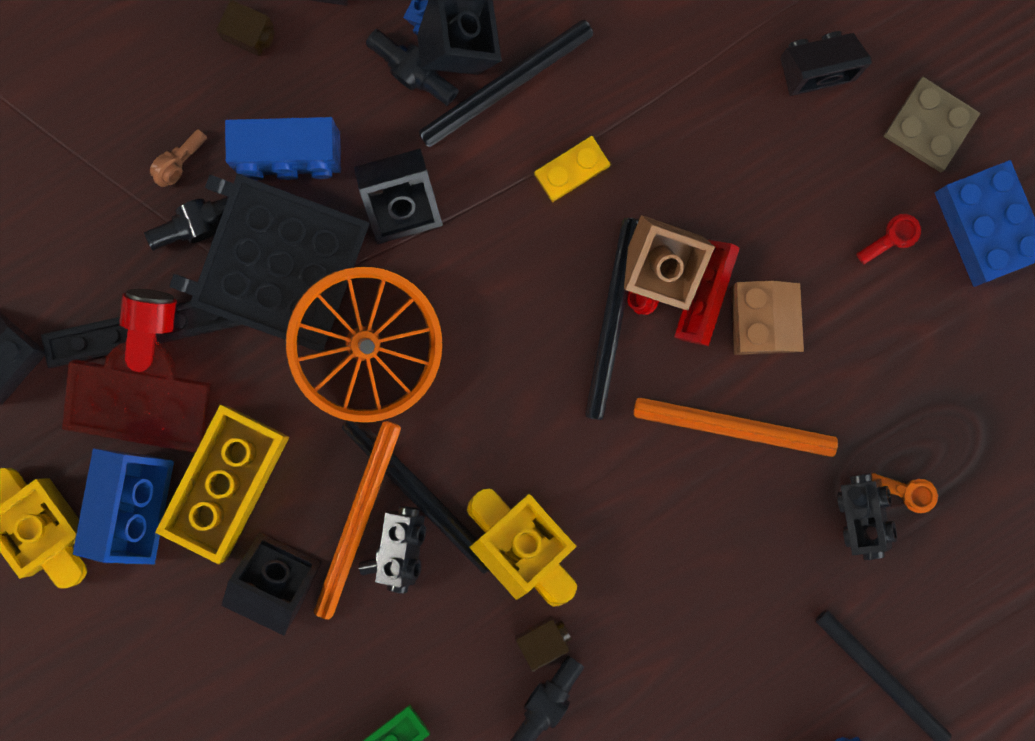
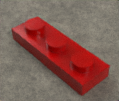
M708 240L715 248L689 310L683 309L675 338L709 346L740 249L732 243Z

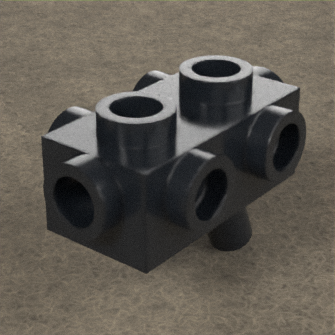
M871 474L850 476L851 483L841 485L842 492H838V506L841 513L845 512L847 526L843 528L846 547H851L852 555L863 554L864 560L884 558V552L892 549V542H897L895 522L888 521L886 507H891L889 487L882 486L881 479L872 480ZM873 526L876 528V539L868 537V527Z
M399 506L398 511L385 513L381 544L376 550V558L359 563L361 575L376 573L375 583L388 585L387 590L391 592L408 593L409 586L415 584L421 572L419 554L420 547L426 537L425 515L419 514V508Z

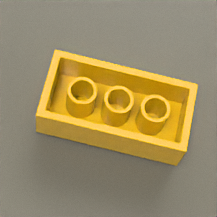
M220 405L155 533L217 564L227 562L290 437L229 406Z

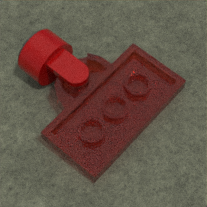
M129 289L122 294L119 325L128 329L127 341L113 348L107 355L104 365L80 360L69 362L62 424L63 430L196 453L205 433L211 384L176 378V365L170 352L159 342H156V333H169L173 331L177 303L173 295L151 289Z

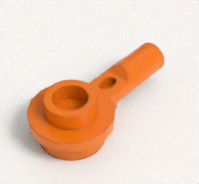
M871 473L872 480L881 479L882 486H888L891 494L902 497L904 505L912 512H929L937 503V490L931 482L925 479H915L905 484Z

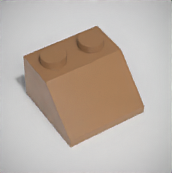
M641 215L628 246L624 289L688 311L715 246L701 235Z
M753 281L736 282L731 286L734 355L804 352L800 283Z

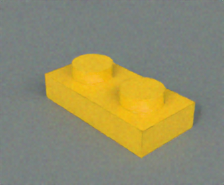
M590 136L536 170L534 175L553 203L609 168L610 162L594 137Z

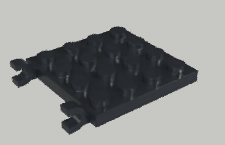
M240 174L236 175L234 183L209 175L205 188L227 196L226 206L198 282L178 274H173L169 287L193 295L190 302L192 307L286 340L290 317L303 294L325 276L343 269L354 268L370 223ZM347 280L332 285L320 294L336 312L339 310L347 288ZM316 297L307 308L301 323L330 332L336 317ZM299 327L297 344L321 352L324 351L329 336Z

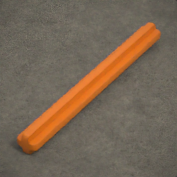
M637 398L634 405V416L640 419L829 457L835 456L838 448V439L834 436L645 398Z
M384 421L380 427L314 609V614L320 618L329 620L334 615L401 431V427L396 423Z

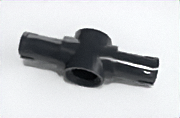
M375 29L369 35L366 41L367 47L388 62V67L391 68L390 73L401 84L412 91L415 88H418L420 91L425 90L446 106H449L454 101L459 92L458 88L437 74V70L422 69L419 48L413 44H410L409 47L404 44L398 45L378 29Z
M228 197L212 203L210 200L205 202L202 198L195 199L179 206L175 210L176 215L172 216V220L144 232L150 248L155 251L180 239L183 242L188 240L189 243H196L213 236L216 233Z
M568 655L551 681L547 679L545 683L540 682L524 705L526 710L524 716L526 718L510 741H536L543 730L547 731L549 727L553 729L559 723L570 705L568 701L570 695L568 693L585 668L582 664Z

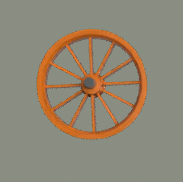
M354 267L336 271L325 276L303 294L296 304L288 323L286 353L295 382L315 406L343 420L376 422L401 414L418 402L427 392L440 366L442 333L434 308L426 296L413 283L388 270L374 267ZM353 278H375L381 280L367 326H362L351 281ZM347 280L357 327L354 329L320 295L327 288ZM385 282L391 283L404 291L410 298L376 330H373L372 324ZM316 297L350 331L347 337L301 323L307 308ZM414 301L420 309L427 327L380 338L378 334ZM299 327L345 340L346 346L298 357L297 336ZM428 332L429 335L427 361L380 347L381 342ZM348 351L349 355L315 387L309 383L299 361ZM379 351L425 365L421 376L410 390L377 356ZM354 358L356 363L343 406L335 404L322 396L318 390ZM375 358L407 392L401 398L382 407L370 359ZM361 361H366L376 408L352 409L347 407Z

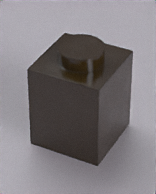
M233 0L229 1L216 29L223 41L257 56L261 55L263 48H269L275 34L274 26L267 15Z
M552 616L515 636V640L532 672L569 652V646L566 642L572 639L562 621L555 623Z

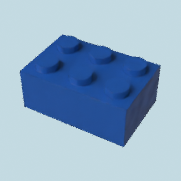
M332 117L225 120L226 163L237 174L258 181L263 180L264 175H277L278 179L294 180L298 178V174H312V178L329 179L332 178V173H341L340 131Z
M1011 160L950 183L934 192L973 287L1035 263V217Z
M93 448L73 555L102 563L155 565L160 535L155 533L165 513L174 461L144 454Z

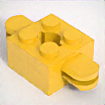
M0 468V553L19 579L34 576L44 569L58 588H69L80 584L86 576L87 568L79 556L73 555V546L79 523L77 515L50 478L35 479L27 485L17 470L13 468Z
M489 488L477 492L469 501L467 511L485 534L469 548L516 600L527 594L534 587L544 600L553 607L561 606L570 601L576 594L577 584L560 565V562L577 546L530 494L510 509L494 490Z

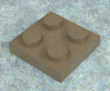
M922 77L885 132L884 137L941 173L946 169L981 113Z

